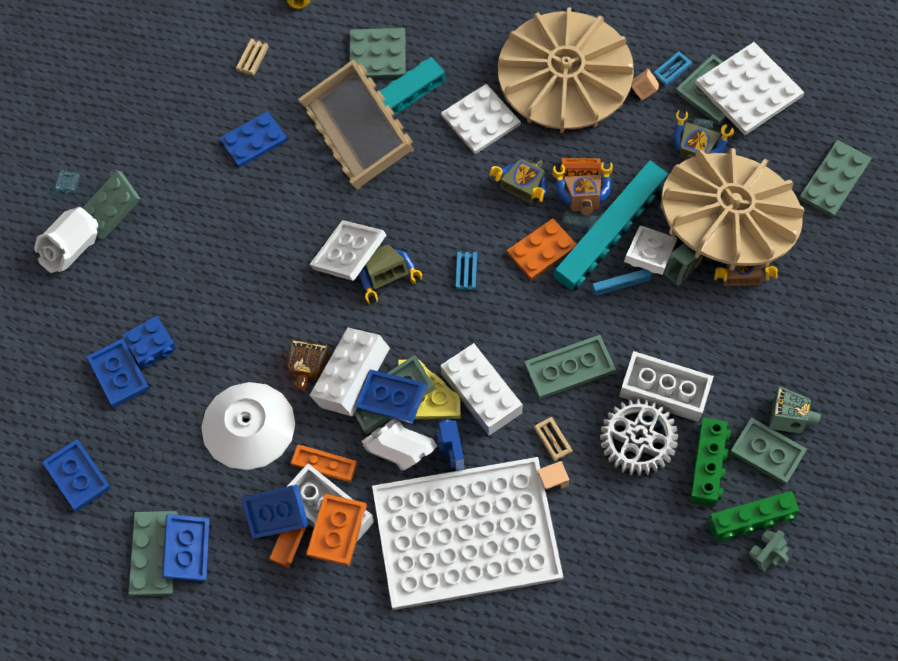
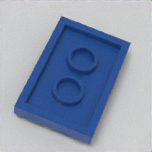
M268 111L219 138L238 168L288 141L286 135Z
M123 338L86 356L113 408L150 390Z
M370 369L355 407L361 411L413 424L427 385L424 382Z
M78 439L42 462L75 512L111 489Z
M298 484L241 498L252 539L309 526Z
M174 514L166 515L162 565L163 579L194 582L206 581L209 518Z

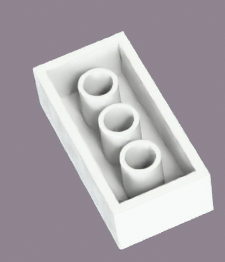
M347 328L310 394L311 398L323 409L353 416L369 370L378 371L390 349L389 346L378 334Z
M474 343L440 365L441 375L460 396L461 401L488 435H491L522 414L523 404Z
M633 351L619 397L637 402L639 398L641 404L648 400V406H652L656 402L657 409L663 406V411L699 422L713 376Z
M307 464L288 485L298 484L308 524L313 528L317 521L324 494L353 500L310 464ZM367 510L364 514L357 541L374 523L372 514Z

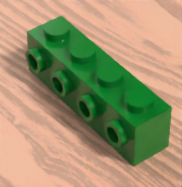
M709 418L702 419L690 502L715 507L717 500L721 501L723 488H719L720 481H724L726 469L722 468V463L727 460L728 449H725V442H729L731 430L727 429V421Z
M789 491L710 514L708 524L715 541H727L739 534H751L756 529H768L780 522H792L800 510L793 492Z

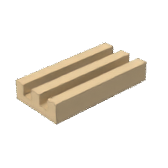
M251 39L236 70L254 76L268 49V44L264 43L263 45L260 41L255 42L254 39ZM253 46H255L254 49H253V51H252V53H251V55H250V57H249V59L247 60V58H248V56H249V54H250V52H251ZM259 48H261L251 70H248Z
M552 417L534 426V430L554 462L573 452ZM550 423V425L552 426L561 443L565 447L564 451H562V449L560 448L551 431L547 427V424ZM543 427L558 454L554 452L540 428Z

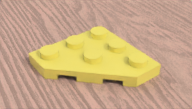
M399 360V365L406 360ZM420 361L436 389L422 398L415 419H461L460 396L446 386L444 381L427 369L425 364Z

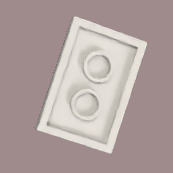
M640 226L624 262L635 267L647 269L652 273L663 275L677 238Z

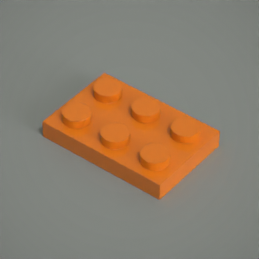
M551 219L507 250V254L526 276L533 280L566 257L577 244L554 219Z
M324 494L308 547L307 557L350 566L367 504Z

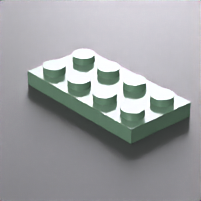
M837 140L799 199L834 218L872 158Z
M601 335L524 361L539 400L616 372V368Z
M415 355L387 373L424 382L427 388L423 397L436 389ZM358 409L354 413L366 434L391 419Z
M177 511L135 512L129 582L130 596L173 595L174 580L162 578L165 518L167 514L178 515Z

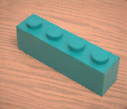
M432 57L422 61L416 68L407 71L402 77L392 81L384 89L379 90L385 98L384 105H389L394 112L393 116H395L444 83L445 71ZM372 101V106L381 115L380 111Z

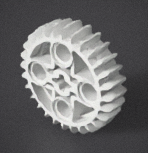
M639 398L634 405L631 400H629V406L622 402L621 410L615 406V414L609 412L608 418L610 420L604 419V425L606 426L601 427V431L605 433L600 435V439L604 441L601 443V447L607 448L604 450V455H610L608 461L616 460L614 467L617 468L621 464L622 472L629 468L630 475L633 474L634 470H637L638 476H641L642 470H645L646 474L649 475L650 468L657 472V465L664 468L665 463L663 460L670 462L671 458L669 455L674 456L675 450L672 448L677 447V442L674 440L678 439V434H674L677 431V426H672L674 419L667 420L670 413L662 414L663 406L657 410L656 402L652 406H648V400L641 404ZM639 413L635 422L624 418L629 414ZM651 416L654 420L647 423L642 418ZM658 421L662 424L666 437L654 431ZM622 425L625 427V430L617 432L614 428ZM639 434L643 436L642 438L640 437L639 440H636V437H638ZM612 437L624 443L620 453L616 450ZM659 442L664 447L662 449H655L653 444ZM633 452L636 456L633 459H628L625 457V454ZM643 452L655 457L649 461L639 462Z

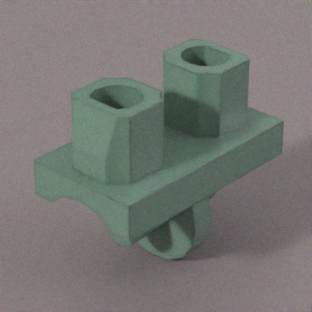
M766 530L761 538L762 543L766 547L762 549L754 546L749 552L751 559L758 564V568L763 572L771 564L774 566L779 562L786 564L789 560L786 555L789 549L786 547L787 542L783 538L785 534L780 530L777 533Z

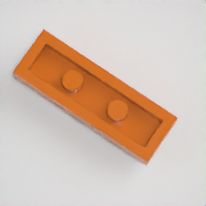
M297 445L291 461L293 467L303 469L307 464H310L322 475L350 483L357 467V461L302 445Z

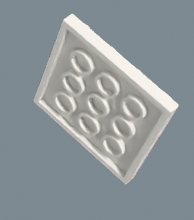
M755 42L696 80V85L744 135L804 95L801 88Z

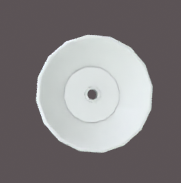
M252 382L234 385L218 394L205 410L201 426L204 445L214 459L229 468L251 470L264 467L279 458L291 443L295 419L292 406L284 395L266 384ZM245 418L250 419L247 423L243 422Z

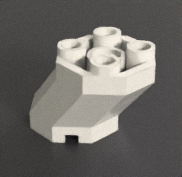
M81 207L65 211L42 235L37 236L34 249L36 253L39 252L40 258H38L39 263L50 273L61 272L67 269L88 246L94 244L98 233L97 221Z
M396 419L390 420L384 427L377 428L371 435L361 441L367 452L396 463L401 471L416 464L424 455L427 456L437 447L433 439L404 428L400 421Z

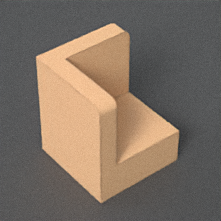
M647 69L633 79L631 87L639 98L644 100L658 90L659 83L651 71Z
M562 461L538 469V475L545 489L557 485L561 489L569 486V478Z

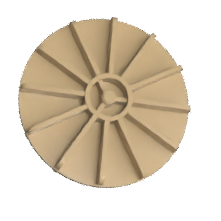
M567 7V12H552L543 15L535 13L533 19L525 22L515 31L510 32L509 38L500 53L498 78L506 102L510 103L517 112L527 118L528 123L532 124L534 122L545 127L560 129V133H564V129H578L591 125L594 128L598 126V122L606 119L622 107L633 81V60L625 37L620 36L611 26L603 22L604 18L602 16L595 18L587 14L571 12V8Z
M733 148L730 149L728 154H706L703 150L697 151L695 157L675 165L664 183L660 203L665 218L671 227L669 233L672 237L678 236L685 244L695 250V258L699 259L701 255H704L715 261L728 264L729 270H734L736 265H760L762 268L769 266L770 262L789 252L799 238L804 208L800 206L796 195L792 191L794 183L791 180L784 181L779 175L767 168L768 160L764 159L760 164L751 159L736 155V150Z

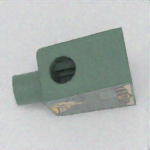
M683 243L671 253L664 275L679 286L700 265L703 255L699 259L695 258L696 251Z
M779 387L773 401L769 429L802 433L807 423L818 426L821 414L809 411L811 403L809 398Z

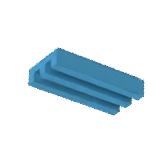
M678 51L654 71L653 76L666 87L692 66V62ZM678 58L681 59L678 63L673 65L666 73H664L663 75L660 74L672 63H674Z
M457 252L456 290H476L477 252H473V254ZM461 258H465L464 285H460ZM469 258H473L472 286L468 285Z

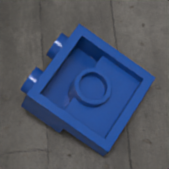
M158 316L122 335L140 368L152 366L157 359L168 357L177 349Z
M442 420L439 422L440 431H436L439 451L444 452V457L450 456L451 469L455 468L456 471L465 470L456 420Z

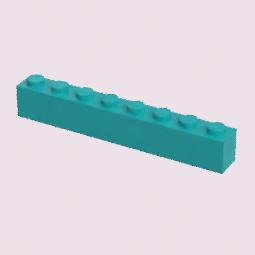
M649 160L556 268L553 277L570 290H573L576 286L580 287L586 280L584 276L588 272L592 273L598 266L596 262L600 258L603 260L610 251L608 248L612 244L615 246L622 237L620 234L623 231L627 232L633 225L632 220L642 215L645 210L643 207L646 204L650 205L656 198L655 193L658 190L660 192L663 190L668 173Z

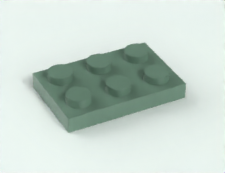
M116 171L82 209L97 221V236L100 239H104L141 198L121 171Z
M751 417L731 449L730 454L786 485L807 449Z

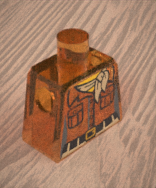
M291 339L288 371L290 377L296 378L294 384L296 388L305 390L308 380L318 381L330 357L329 346Z

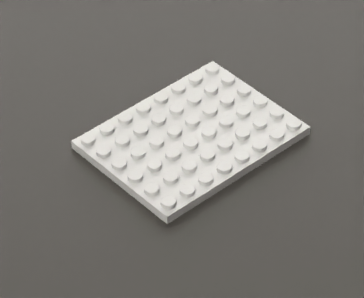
M538 457L372 486L392 610L563 580L543 482L538 475V469H540Z

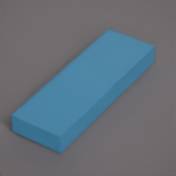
M643 269L593 283L591 291L593 296L647 282L650 280L652 272Z

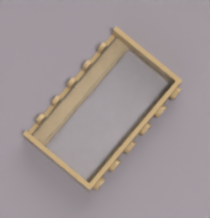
M352 60L298 100L306 107L308 115L316 123V128L324 136V141L333 150L334 157L341 163L343 171L351 179L350 183L358 190L362 188V185L410 151L413 152L414 149L410 145L413 141L407 133L403 134L401 131L404 127L400 121L393 119V110L389 105H384L385 98L380 91H375L376 84L370 77L367 79L365 76L368 72L361 63L358 65Z

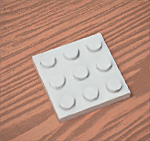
M487 84L441 112L443 119L474 154H477L521 125L520 120Z
M342 220L309 265L314 270L354 281L386 237V234L380 229Z

